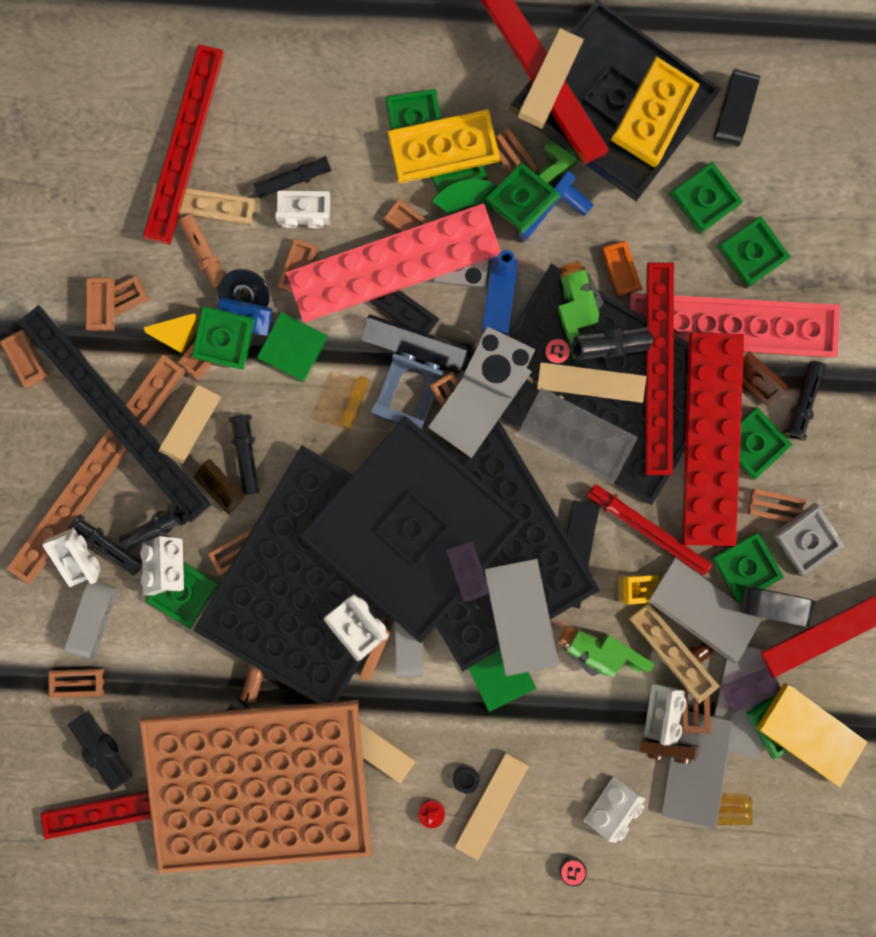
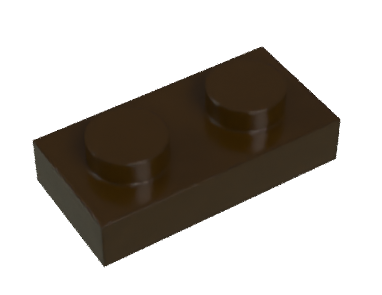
M211 459L205 461L193 476L228 515L235 511L245 498L239 488L228 479Z

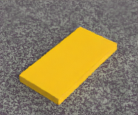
M656 56L616 128L611 141L655 168L665 153L699 83Z
M489 109L387 131L399 184L500 162Z
M786 683L782 685L756 727L760 732L838 787H841L867 744V741Z

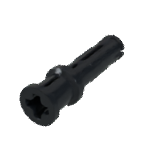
M819 361L809 362L797 404L790 409L791 418L787 429L783 431V435L795 440H807L806 431L809 421L814 418L812 408L827 366L826 364Z
M252 415L228 418V421L232 423L234 439L231 441L237 450L243 495L260 493L252 445L256 441L251 431L250 420H252Z
M175 502L169 505L167 510L154 513L150 521L121 535L119 543L125 540L128 541L120 546L124 550H131L133 547L157 534L166 535L172 531L173 527L183 526L188 522L189 518L186 508L182 504Z
M81 514L71 522L67 530L74 528L78 536L81 535L85 539L87 549L95 548L132 576L139 572L142 567V561L104 536L103 529L92 526L84 520L85 517Z

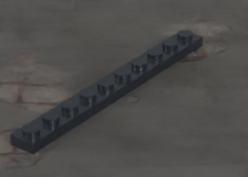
M37 305L18 322L173 503H180L186 508L190 523L194 522L212 506L171 457L159 452L160 443L42 306Z

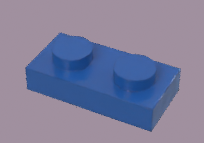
M221 297L218 309L256 318L253 333L266 336L270 333L273 308Z

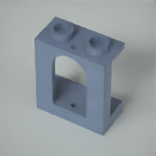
M401 352L400 355L393 354V361L377 403L374 404L371 413L376 417L398 424L406 415L423 430L435 398L429 385L442 378L443 371H440V366L425 361V364L416 362L415 357L404 352ZM411 369L422 372L426 380L413 417L389 408L401 376L404 372Z

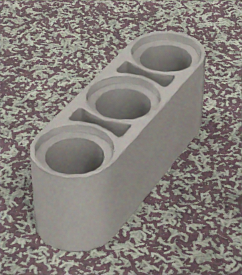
M98 581L93 584L88 582L65 645L66 653L90 661L95 658L118 594L117 587Z
M395 622L396 677H423V641L420 644Z

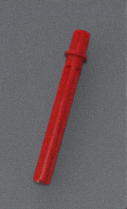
M594 484L589 489L587 496L602 506L604 512L609 511L700 575L705 576L710 571L712 564L623 503L617 498V494L612 495L597 484Z

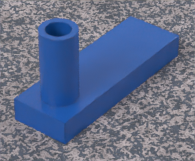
M566 172L553 187L559 192L560 197L524 234L518 231L515 235L522 243L531 236L560 198L565 200L583 217L593 207L594 204L571 185L576 179L571 172Z
M503 250L500 252L499 257L492 258L482 333L485 332L488 326L508 336L518 259H515L513 252L510 250Z

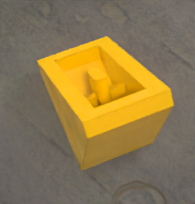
M194 313L146 326L144 330L151 337L184 355L197 333L200 317Z
M618 575V602L623 604L650 603L647 600L659 582V575Z

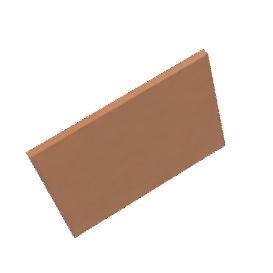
M358 700L141 718L140 730L158 874L371 857L372 849Z

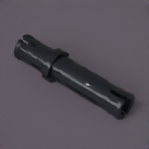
M326 155L305 164L304 162L298 163L299 166L254 182L253 184L259 199L302 182L309 183L311 182L310 179L332 172Z

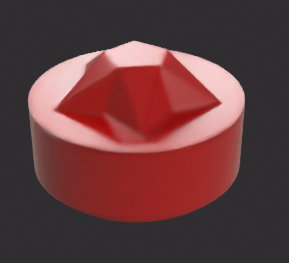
M426 800L419 808V820L426 828L434 829L439 827L445 819L444 806L437 800Z

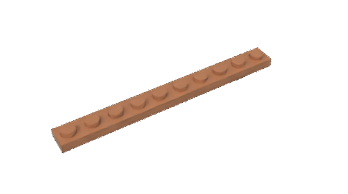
M165 355L161 356L126 404L145 427L186 372V370ZM110 429L101 438L7 567V570L25 583L32 584L50 559V556L43 547L44 540L65 532L71 522L78 515L83 514L128 452Z

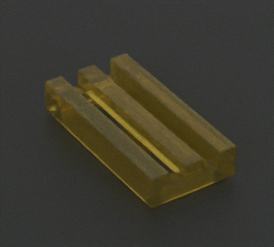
M361 375L358 377L340 421L342 427L349 430L352 429L370 385L368 378Z
M721 796L720 804H746V807H720L719 814L746 813V817L718 818L717 825H753L752 798L750 796Z

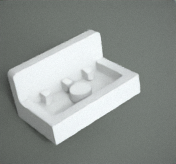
M277 191L275 219L278 225H282L284 228L308 225V227L315 229L323 228L324 225H330V191Z
M74 528L44 540L43 547L69 587L86 580L90 584L97 582L100 564L94 556L90 555L85 539L81 535L78 536Z
M159 536L143 542L141 549L143 570L141 584L143 586V595H155L164 591H182L184 589L182 539Z
M353 594L323 620L358 662L379 643L384 641L388 635L385 632L386 628L383 623L376 618L374 619L369 613V608L365 601Z
M652 684L644 737L658 740L663 745L678 743L682 734L681 717L686 707L685 690L661 684Z
M613 777L584 819V822L607 841L616 843L627 835L629 831L627 826L632 818L636 819L643 811L645 798L634 792L616 777Z

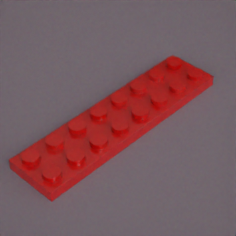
M689 333L681 542L683 545L736 546L744 334Z

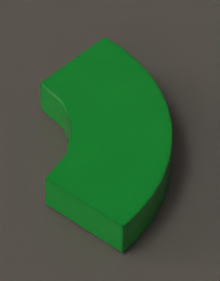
M480 179L462 180L446 186L431 201L449 215L458 213L461 209L481 204H484L486 210L489 211L491 207L486 203L485 198L498 185Z

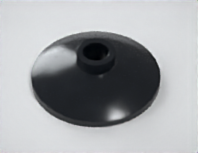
M248 269L232 270L219 283V300L223 297L265 307L269 305L270 291L268 285L254 271ZM243 288H247L251 294H245Z

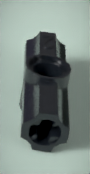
M647 327L623 330L622 328L598 332V334L573 337L571 351L576 360L625 356L626 353L650 350L653 337Z
M89 710L67 724L82 747L81 753L84 760L90 767L97 769L110 791L118 788L133 777L118 755V746L115 740L108 733L102 731Z

